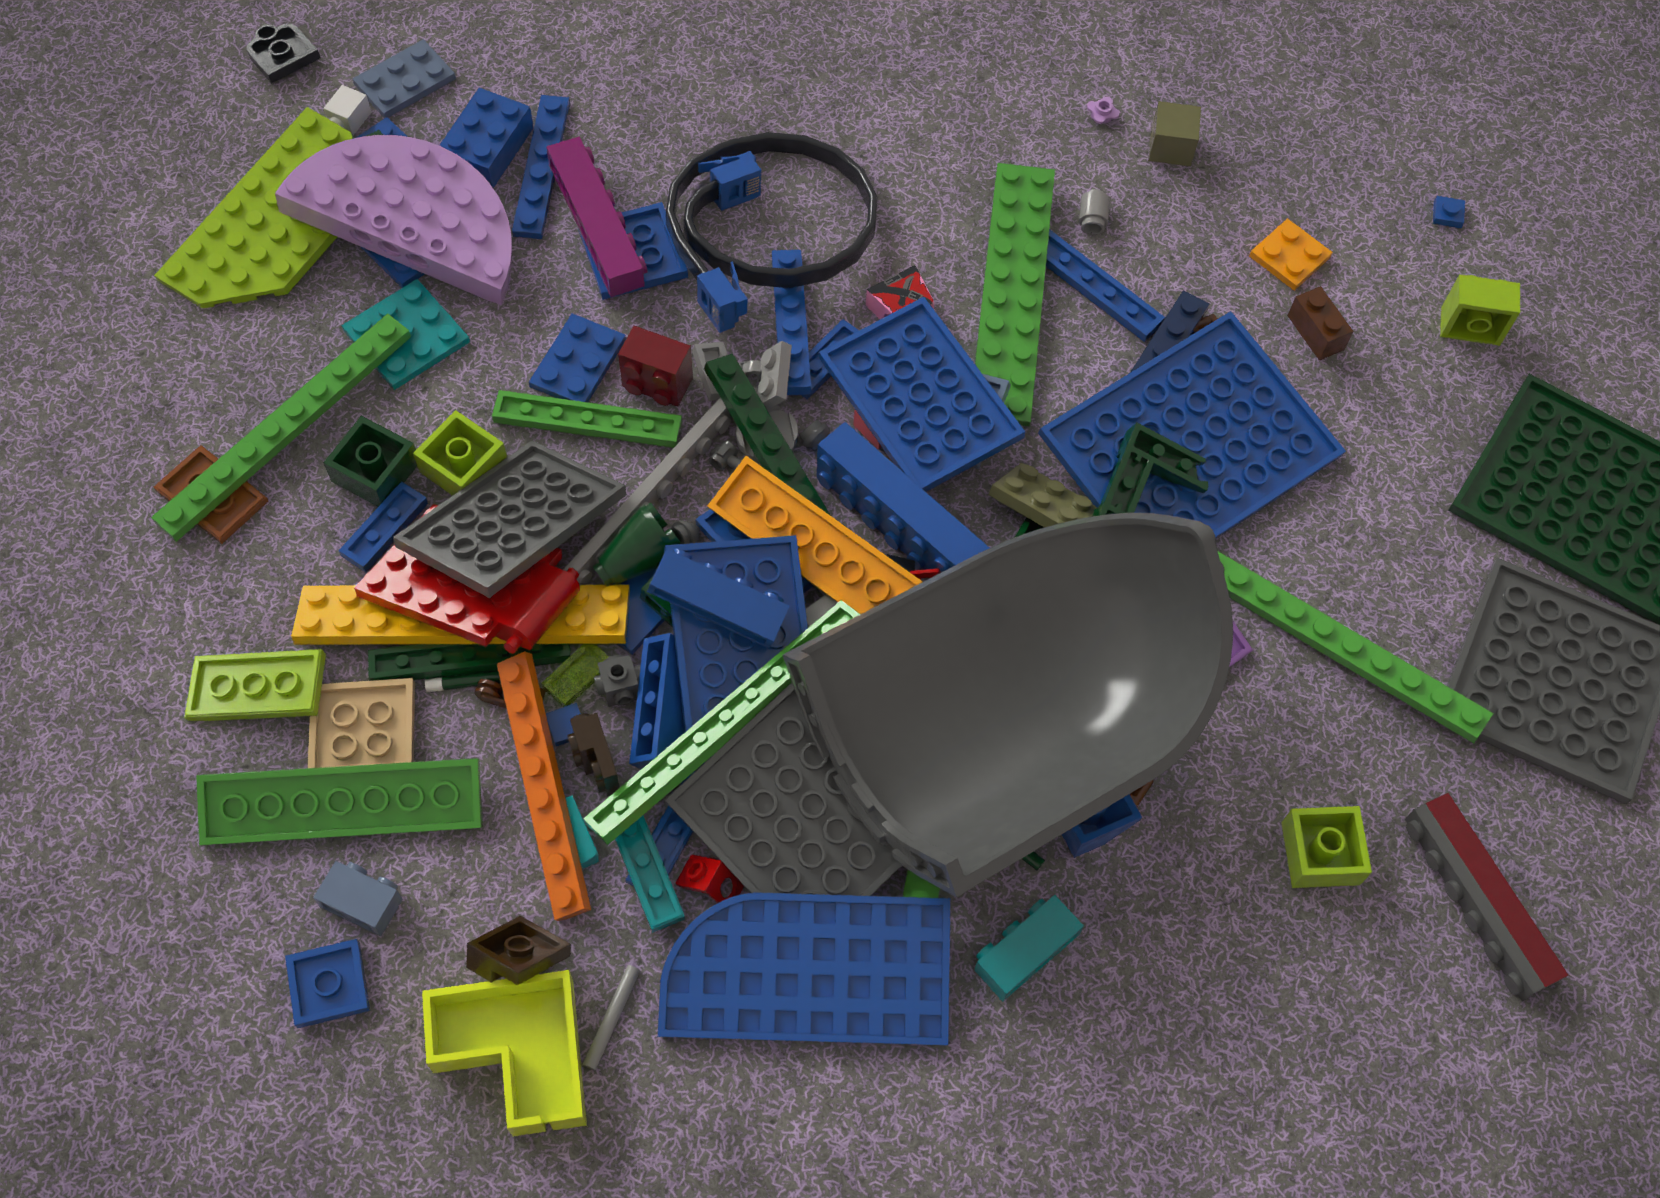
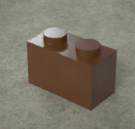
M1321 286L1295 296L1287 315L1319 361L1344 351L1354 332Z

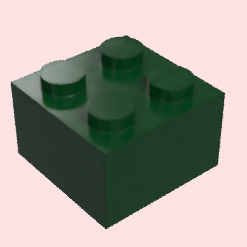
M361 415L323 463L332 483L379 507L401 481L405 483L417 467L413 455L416 448L413 442Z

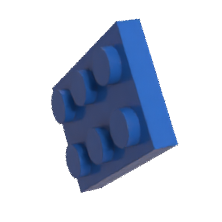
M572 313L531 377L529 387L555 398L589 402L623 346L626 335Z

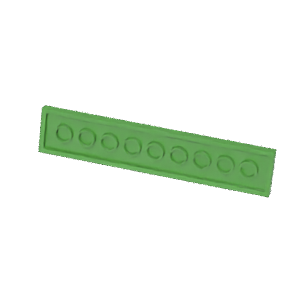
M997 163L975 365L982 374L1010 382L1011 387L1004 404L1021 426L1030 427L1055 169Z

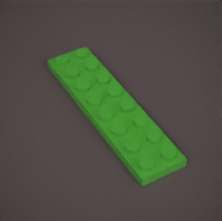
M479 758L196 775L199 845L483 827Z

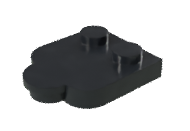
M283 24L278 27L263 25L256 30L255 38L247 45V52L251 61L271 84L321 58L318 49L293 24Z

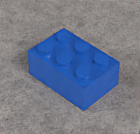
M478 88L439 146L457 154L470 163L494 188L534 128L530 106Z

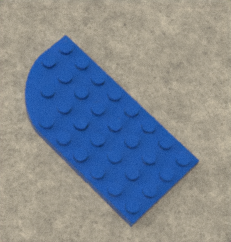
M754 892L741 894L719 902L704 911L688 925L668 954L660 980L658 1037L948 1045L951 898Z

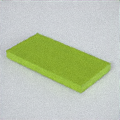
M322 649L195 656L184 718L188 721H219L318 716L326 653Z

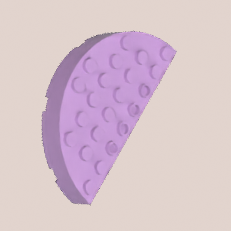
M373 135L345 140L331 145L303 161L288 175L275 193L279 212L485 300L502 305L509 287L512 267L511 230L504 206L493 187L476 168L457 154L425 140L397 135Z

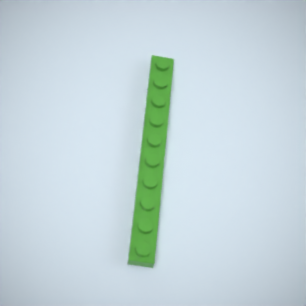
M387 313L151 517L155 524L177 542L411 338L409 330Z
M1218 551L1220 561L1224 567V577L1229 597L1473 744L1475 743L1494 713Z
M840 600L583 818L588 827L609 845L713 756L792 683L783 654L860 615V613Z

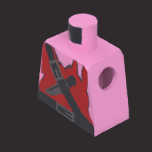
M915 265L868 288L866 292V306L879 319L896 312L922 297H925L934 309V300Z

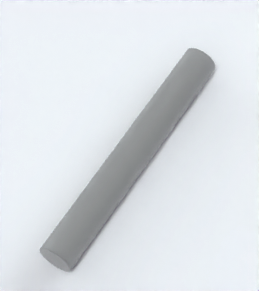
M627 965L582 1066L593 1071L596 1070L640 973L638 968Z

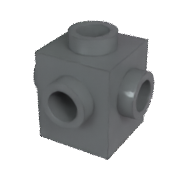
M613 655L598 663L600 675L594 676L599 696L606 695L608 707L627 705L637 700L640 665L633 666L631 655Z

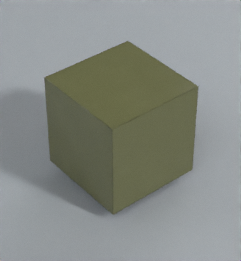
M1158 101L1151 127L1148 161L1191 167L1199 141L1201 107Z

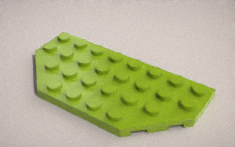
M306 107L154 275L155 278L202 309L215 307V304L230 301L233 304L257 300V296L274 293L275 296L288 294L334 242L337 236L279 212L275 193L288 175L303 161L331 145L354 139L352 133Z

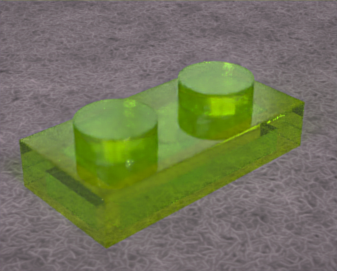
M583 644L541 683L542 688L563 707L571 705L595 682L594 676L600 675L598 663L603 662L609 656L596 644Z

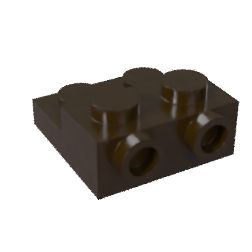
M583 713L576 715L570 720L573 733L567 735L576 767L583 765L586 775L594 773L598 792L606 791L608 798L620 786L598 714L589 715Z
M519 916L468 942L466 968L491 983L504 977L512 983L519 985L570 957L571 944L526 918Z

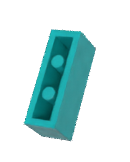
M1056 895L1052 896L1047 902L1041 898L1028 910L1027 913L1030 916L1021 924L1018 920L1014 921L1003 931L1004 939L995 946L990 942L976 955L978 961L974 971L1002 1002L1080 935L1084 925Z

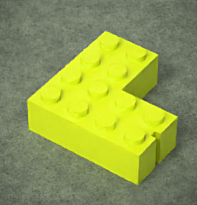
M569 970L537 974L519 985L507 979L495 980L492 983L487 981L422 991L426 1064L433 1073L502 1064L507 1129L513 1137L546 1132V1124H550L553 1130L587 1126L574 982Z

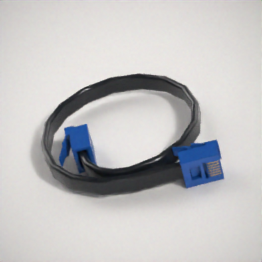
M765 132L730 139L690 159L670 184L666 207V226L678 255L697 280V302L718 332L721 333L735 327V323L739 322V316L747 314L748 299L740 289L739 281L756 286L794 288L827 281L857 263L875 236L878 197L865 170L839 148L806 135ZM768 151L803 154L835 167L857 186L868 209L867 224L850 247L824 262L791 269L753 266L720 253L697 232L694 218L704 206L713 201L723 211L761 196L760 181L762 170L756 163V157L753 154ZM704 172H710V183L697 189L686 203L684 215L686 240L676 218L678 199L694 178ZM698 255L705 262H707L713 268V270L708 271V269L705 267V265L700 260ZM725 275L732 277V285Z

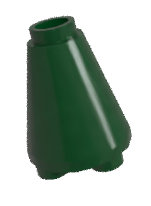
M652 503L647 506L645 504L642 505L597 558L599 562L593 565L594 570L607 586L613 583L616 585L657 569L665 553V545L682 544L670 528L666 531L663 530L668 524Z

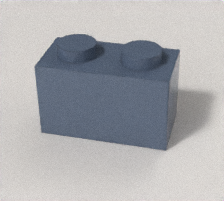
M335 861L313 899L320 908L382 936L403 900L396 890L398 886L379 876L378 880L367 876V871L355 863L349 862L346 866Z

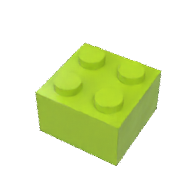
M1459 274L1441 307L1440 337L1500 346L1520 314V283Z
M457 410L413 453L419 473L452 496L507 458L502 441Z
M1360 806L1294 808L1289 811L1281 822L1292 888L1360 886L1372 873Z

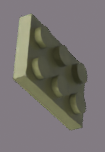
M1022 462L992 484L988 494L1044 528L1072 520L1092 517L1094 510L1097 508L1089 498L1065 488L1061 482L1051 480L1039 473L1033 466L1025 465Z

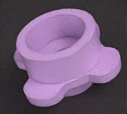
M1103 97L1096 102L1090 101L1087 104V110L1091 111L1092 119L1099 124H1105L1112 119H1117L1120 111L1113 106V100L1110 97Z

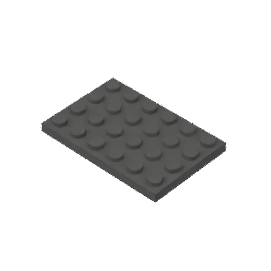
M531 441L399 532L393 539L396 548L490 598L627 495L626 486L535 441Z

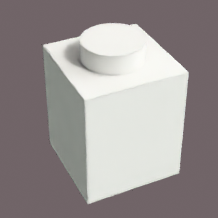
M341 85L323 108L327 119L350 131L353 136L371 114L367 95L344 85Z

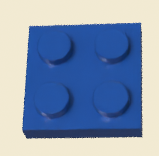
M358 939L285 956L294 1025L297 1028L370 1011L361 946Z

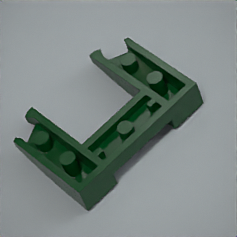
M1136 422L1126 431L1116 456L1119 458L1101 504L1094 510L1092 517L1107 514L1134 513L1150 473L1172 483L1205 493L1209 487L1208 481L1198 480L1196 466L1206 463V459Z

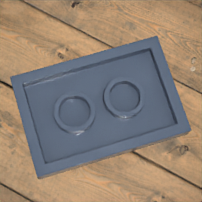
M423 39L352 79L358 90L367 95L368 101L385 119L454 81L456 76L452 69Z

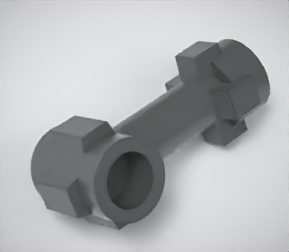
M725 440L721 445L717 444L710 452L709 463L719 471H723L727 466L735 470L742 460L736 457L738 454L736 446Z

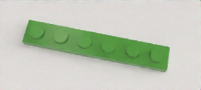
M503 390L498 391L492 413L493 423L671 448L678 444L682 426V415Z

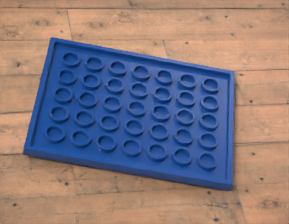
M1231 311L1046 424L1038 432L1039 436L1095 507H1099L1118 462L1119 458L1116 456L1126 431L1136 422L1204 457L1206 463L1197 465L1196 469L1198 480L1208 481L1209 487L1205 493L1183 487L1150 473L1134 513H1155L1200 521L1211 527L1216 539L1340 458L1346 452Z

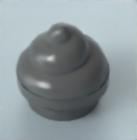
M816 419L799 436L803 440L802 444L804 447L817 450L818 444L829 435L830 430L826 423L821 424Z
M680 520L675 522L670 528L682 544L698 543L700 528L692 522Z

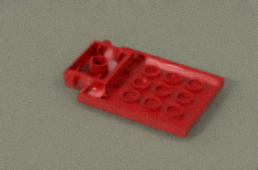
M433 504L429 509L425 511V513L421 517H423L425 514L436 508L438 505ZM394 545L354 589L357 597L485 647L494 637L505 640L504 648L509 653L514 654L519 647L528 650L533 648L579 593L580 585L577 581L579 573L574 568H568L565 571L555 567L562 559V550L555 548L488 598L403 552Z

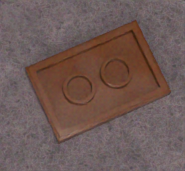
M200 445L154 486L155 491L166 500H172L216 462L218 458ZM246 481L197 525L219 543L223 544L269 501L265 495Z

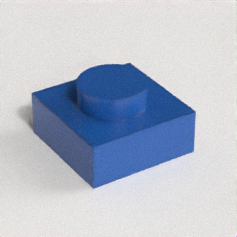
M1436 196L1432 224L1462 228L1465 217V200Z

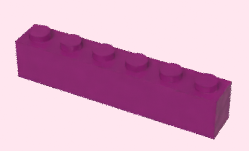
M580 136L546 146L549 167L610 297L644 287V274L647 273L646 263L642 255L637 256L635 252L636 244L632 234H626L624 217L621 211L616 212L614 209L615 201L610 189L605 190L603 186L605 185L601 169H595L593 165L594 157L590 147L584 146Z

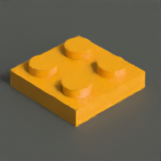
M1287 218L1251 250L1249 257L1295 291L1331 258L1333 252Z

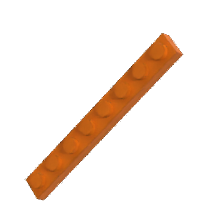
M524 651L497 663V668L554 920L562 921L590 911L591 906L532 654Z

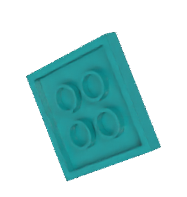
M418 279L341 325L343 331L353 343L387 313L409 330L411 338L376 367V370L394 390L470 343L469 336Z

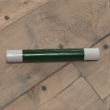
M497 670L425 679L426 692L476 687L480 679L492 680L498 684L501 681Z

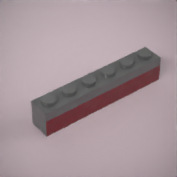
M1446 793L1413 809L1405 818L1409 836L1414 841H1419L1425 850L1427 864L1432 870L1438 871L1445 881V891L1450 899L1455 902L1458 901L1465 912L1464 919L1467 926L1473 932H1478L1485 943L1484 951L1487 957L1493 963H1498L1505 974L1504 982L1509 991L1514 995L1518 994L1521 1001H1524L1566 978L1568 973L1450 794Z

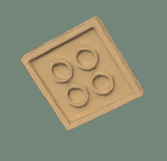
M413 678L322 684L318 716H310L308 768L414 762L415 682Z

